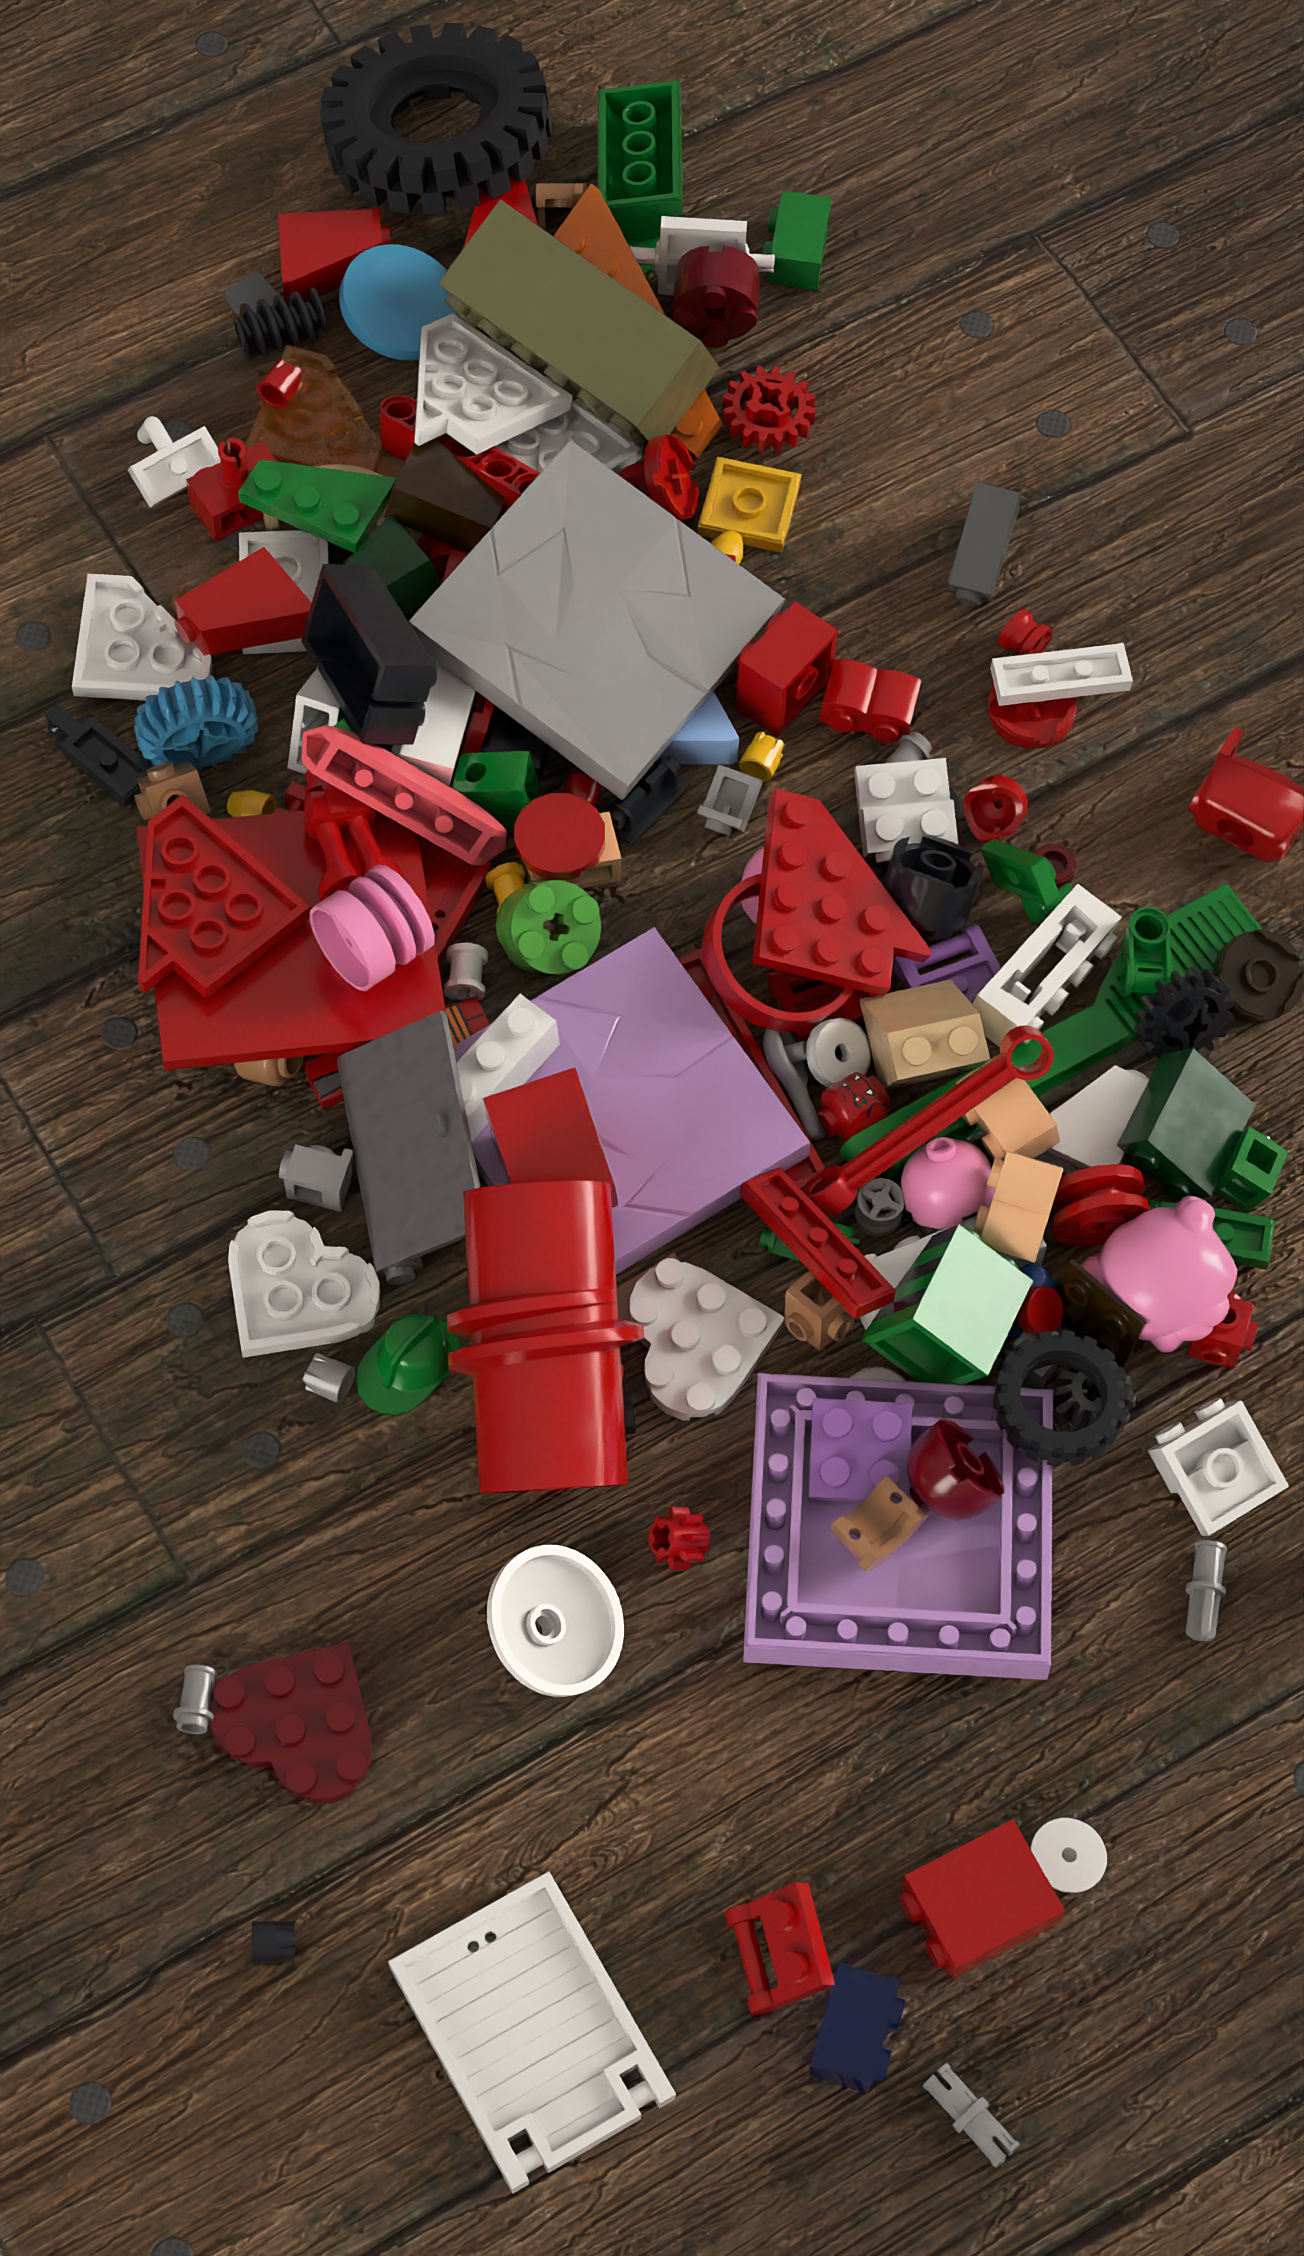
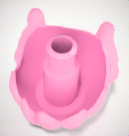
M1194 1196L1184 1197L1175 1207H1159L1143 1212L1136 1218L1120 1225L1106 1240L1101 1252L1089 1256L1081 1264L1087 1272L1147 1322L1139 1339L1150 1341L1161 1352H1172L1184 1341H1197L1209 1335L1213 1327L1222 1322L1228 1313L1230 1306L1227 1295L1232 1291L1237 1278V1268L1234 1260L1213 1230V1220L1215 1217L1213 1207L1205 1200Z

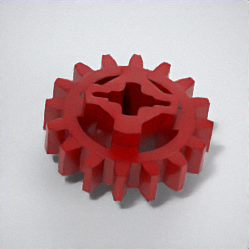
M757 366L755 376L742 371L740 383L730 381L728 394L723 395V425H730L729 436L736 438L742 435V447L744 448L749 447L752 443L758 444L759 453H764L766 446H773L776 453H781L783 443H787L792 448L797 447L798 436L807 438L810 425H814L815 395L808 393L809 383L802 381L796 384V372L794 371L789 372L786 376L780 375L779 366H774L771 373H765L762 366ZM746 400L745 410L742 411L741 406ZM796 408L797 413L792 419V410Z

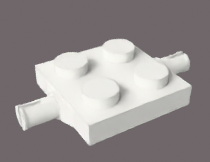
M661 216V232L656 248L630 246L639 265H655V271L658 276L659 295H674L678 261L690 250L702 246H709V252H723V246L739 249L755 260L759 272L774 273L775 254H749V248L746 243L747 221Z

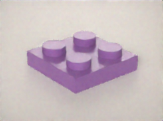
M813 1398L808 1500L863 1503L875 1489L876 1485L886 1476L909 1497L907 1459L911 1450L913 1404ZM890 1499L895 1504L900 1503L897 1499Z

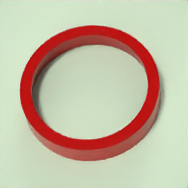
M761 874L748 877L728 892L714 908L707 921L702 949L709 979L723 1001L734 1012L755 1025L770 1030L786 1032L800 1031L816 1026L838 1010L855 989L836 985L829 999L818 1009L801 1013L786 1012L769 1007L752 997L736 981L727 965L721 941L723 920L733 907L744 900L759 896Z

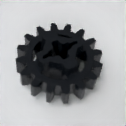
M1194 967L1188 968L1185 977H1181L1176 970L1171 972V982L1166 985L1159 980L1155 982V987L1158 991L1154 995L1144 994L1142 999L1147 1004V1007L1135 1012V1016L1141 1023L1134 1027V1031L1141 1038L1139 1041L1149 1054H1154L1160 1060L1162 1054L1194 1048L1198 1053L1199 1049L1203 1047L1212 1051L1214 1049L1212 1042L1214 1037H1225L1227 1035V1032L1222 1027L1223 1023L1234 1021V1015L1229 1011L1236 1004L1229 994L1231 990L1219 976L1215 977L1209 969H1205L1199 974ZM1204 995L1208 996L1209 1001H1204ZM1165 1030L1166 1036L1161 1035V1031Z

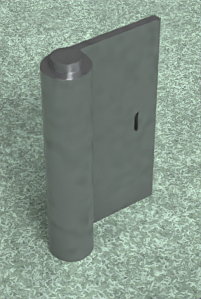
M443 1011L434 1013L348 1051L337 1059L375 1272L377 1277L386 1279L387 1283L392 1285L404 1284L414 1280L415 1273L423 1268L422 1255L466 1238L463 1192L480 1188L447 1013Z

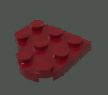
M349 1641L249 1665L220 1680L214 1688V1697L210 1704V1712L214 1715L213 1721H210L211 1731L219 1749L223 1752L225 1751L232 1759L244 1762L246 1766L251 1768L272 1767L280 1785L284 1789L286 1787L294 1796L307 1799V1802L311 1804H331L352 1795L356 1791L357 1785L365 1779L367 1771L373 1762L372 1739Z

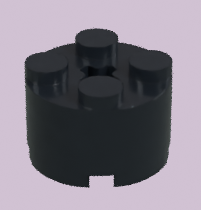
M922 836L921 843L908 844L910 837L902 838L893 848L882 885L914 928L924 930L928 936L934 939L947 940L951 937L952 931L963 928L968 921L983 875V867L980 862L975 867L970 862L972 853L954 842L933 836Z

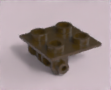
M1071 1259L1056 1289L1063 1304V1317L1060 1325L1068 1330H1073L1082 1339L1086 1335L1098 1341L1096 1346L1102 1350L1107 1348L1115 1356L1114 1362H1117L1118 1367L1122 1366L1124 1368L1132 1351L1134 1353L1138 1352L1147 1340H1140L1139 1337L1147 1322L1075 1260Z

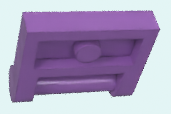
M977 924L963 928L960 935L930 945L931 956L924 963L893 956L892 965L897 978L902 981L906 989L951 979L971 1003L974 1002L978 993L1001 969L982 930ZM967 951L973 954L969 958L923 975H919L917 971Z

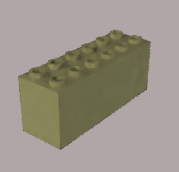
M501 199L438 283L448 295L445 303L458 313L457 316L477 330L481 328L490 336L491 340L510 353L513 351L523 359V362L542 375H546L559 387L573 395V401L578 398L588 406L587 410L608 425L611 421L621 430L622 436L634 442L640 449L655 436L670 435L720 368L701 340Z

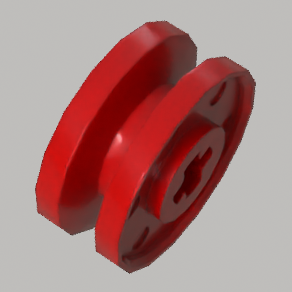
M1110 1164L1092 1166L1062 1176L1050 1211L1051 1214H1054L1050 1226L1055 1241L1064 1245L1079 1247L1103 1245L1120 1225L1136 1218L1143 1212L1151 1210L1148 1200L1142 1197L1146 1188L1141 1171L1128 1165Z

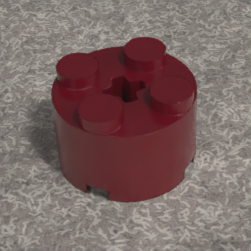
M702 246L684 254L678 261L675 274L672 321L696 338L703 339L704 344L712 348L724 347L727 345L728 340L739 338L748 333L756 325L758 316L760 277L759 268L755 260L747 253L727 246H723V252H709V246Z

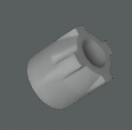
M316 1353L303 1377V1382L306 1385L305 1389L340 1404L351 1389L355 1377V1368Z

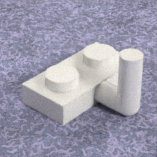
M150 416L138 430L137 437L144 444L153 442L158 452L130 466L128 472L147 504L152 508L187 489L186 479L194 476L200 469L212 467L220 463L218 448L205 426L173 443L161 421L157 417Z

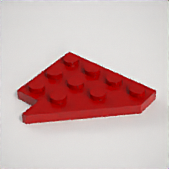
M776 788L769 796L752 964L884 996L891 988L893 956L924 963L931 956V949L821 801Z
M184 795L180 796L148 821L138 983L139 990L146 993L175 970L207 999L310 918L311 906Z

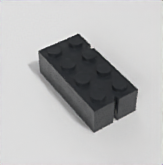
M322 564L303 632L302 644L314 664H319L318 670L363 744L413 745L418 728L422 726L425 720L424 702H427L430 688L435 685L437 680L435 661L427 652L419 636L409 624L403 611L399 608L373 566Z

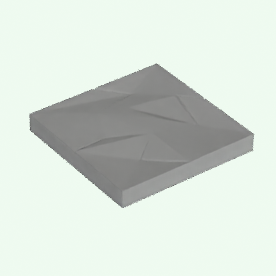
M570 439L492 529L409 620V624L434 660L623 800L735 667L742 649L751 641L755 643L765 631L769 621L780 611L785 598L684 523L677 520L672 514Z

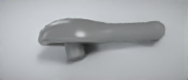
M766 1029L763 1036L765 1059L778 1082L788 1093L808 1138L813 1141H820L825 1137L826 1131L820 1124L807 1091L808 1071L805 1063L807 1042H796L791 1032Z

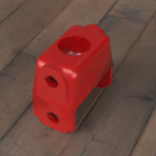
M1235 727L1220 749L1211 770L1197 790L1188 812L1194 814L1195 824L1199 828L1268 863L1274 862L1277 859L1282 860L1295 839L1304 831V788L1264 765L1235 756L1244 733L1243 730Z

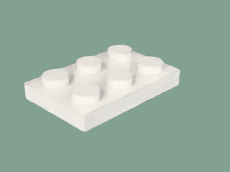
M304 530L239 533V561L265 547L312 602L322 564H329L328 541ZM302 638L242 649L243 654L307 651L301 642Z

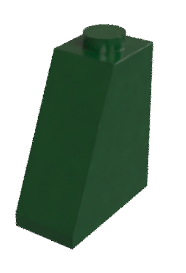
M393 515L381 523L345 564L373 566L391 596L403 611L404 616L425 604L441 586L430 559Z

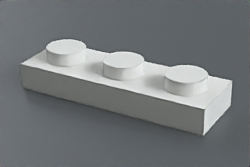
M1124 643L992 658L990 667L999 706L1130 691L1133 682Z

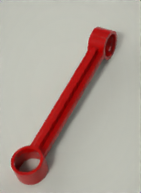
M1023 1025L1011 1029L1003 1037L1000 1044V1054L843 1166H830L818 1172L806 1183L802 1191L828 1218L841 1213L854 1201L858 1189L1015 1078L1035 1080L1046 1074L1054 1058L1051 1044L1042 1032L1035 1027ZM1035 1039L1041 1043V1054L1034 1063L1028 1066H1016L1011 1063L1012 1052L1020 1042Z

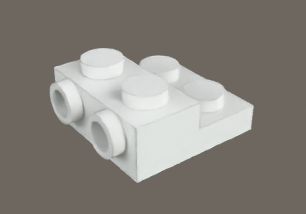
M946 758L862 765L854 768L863 859L876 858V864H889L895 844L900 839L910 837L908 844L921 843L922 836L938 837L958 844L954 800H950Z
M1219 1397L1203 1404L1194 1411L1198 1420L1186 1427H1183L1181 1422L1167 1426L1155 1434L1158 1444L1147 1450L1170 1492L1180 1495L1202 1536H1210L1289 1487L1242 1400L1223 1403Z

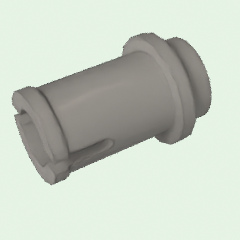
M911 732L909 735H903L899 739L900 746L885 763L929 760V752L932 750V746L924 736L917 732Z
M189 1665L184 1669L185 1677L180 1707L173 1711V1718L177 1721L176 1728L189 1734H203L207 1731V1726L210 1725V1721H213L214 1715L210 1712V1704L212 1702L217 1672L208 1666Z

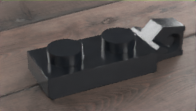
M60 705L55 706L45 715L48 721L47 729L57 737L54 743L62 755L123 806L127 807L135 800V795L141 793L137 779L147 776L146 771L153 767L150 763L93 716L89 719L82 716L79 720H76Z

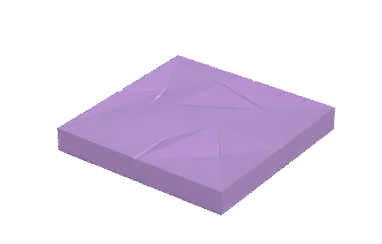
M655 927L531 1000L532 1003L557 1021L560 1045L526 1083L574 1067L576 1068L616 1187L618 1206L612 1208L616 1274L742 1198L739 1194L743 1182L779 1167L786 1171L810 1155V1142L737 1040L732 1036L729 1029ZM491 1024L453 1046L456 1063ZM487 1124L472 1141L477 1170L488 1186L508 1184L491 1137L489 1124Z
M758 1373L743 1662L1048 1679L1051 1668L1052 1466L1047 1465L1048 1460L1038 1458L1036 1462L1024 1456L1025 1450L1019 1446L1015 1449L1007 1441L1008 1434L1005 1429L1000 1430L996 1421L997 1410L993 1407L996 1386ZM1020 1388V1398L1026 1413L1039 1425L1053 1430V1390ZM813 1398L913 1404L911 1448L917 1438L940 1419L945 1418L953 1421L974 1438L968 1446L977 1457L986 1452L1001 1475L1005 1487L1004 1493L989 1509L969 1519L957 1521L939 1516L932 1510L926 1512L929 1516L904 1545L881 1565L865 1572L858 1565L861 1561L830 1531L831 1524L841 1515L843 1517L847 1516L861 1503L808 1500ZM854 1534L849 1535L850 1538H852V1539H854V1540H858V1539H859V1538H858L856 1535H854Z

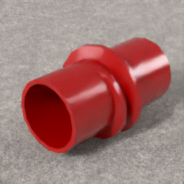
M545 1181L494 1185L464 1191L469 1306L447 1315V1332L470 1338L471 1344L449 1353L448 1365L450 1371L473 1377L480 1494L628 1485L622 1390L624 1370L621 1364L620 1348L643 1339L644 1325L618 1318L610 1183L599 1181Z

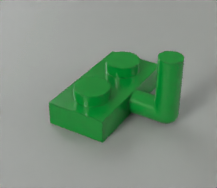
M996 839L991 840L980 848L994 885L1019 895L1026 914L1033 923H1040L1045 920L1074 888L1068 882L1057 888L1054 881L1056 878L1055 869L1044 856H1039Z

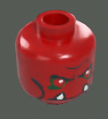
M856 1072L822 1091L820 1098L822 1110L817 1115L820 1124L828 1135L834 1136L837 1134L847 1142L857 1133L886 1118L891 1102L884 1086L876 1077H867Z

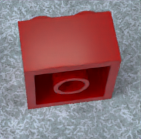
M796 601L784 614L781 612L776 613L769 621L765 634L756 643L753 641L749 642L738 656L737 664L739 665L738 679L735 683V688L737 689L735 709L778 738L828 684L835 660L838 630Z

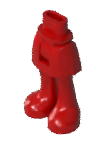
M307 770L305 777L308 784L304 788V829L309 834V837L320 843L327 864V871L318 885L319 901H323L338 890L349 892V885L359 877L343 843L344 840L352 839L359 858L362 877L370 869L380 864L388 866L405 880L400 867L382 853L371 832L370 826L376 819L375 809Z

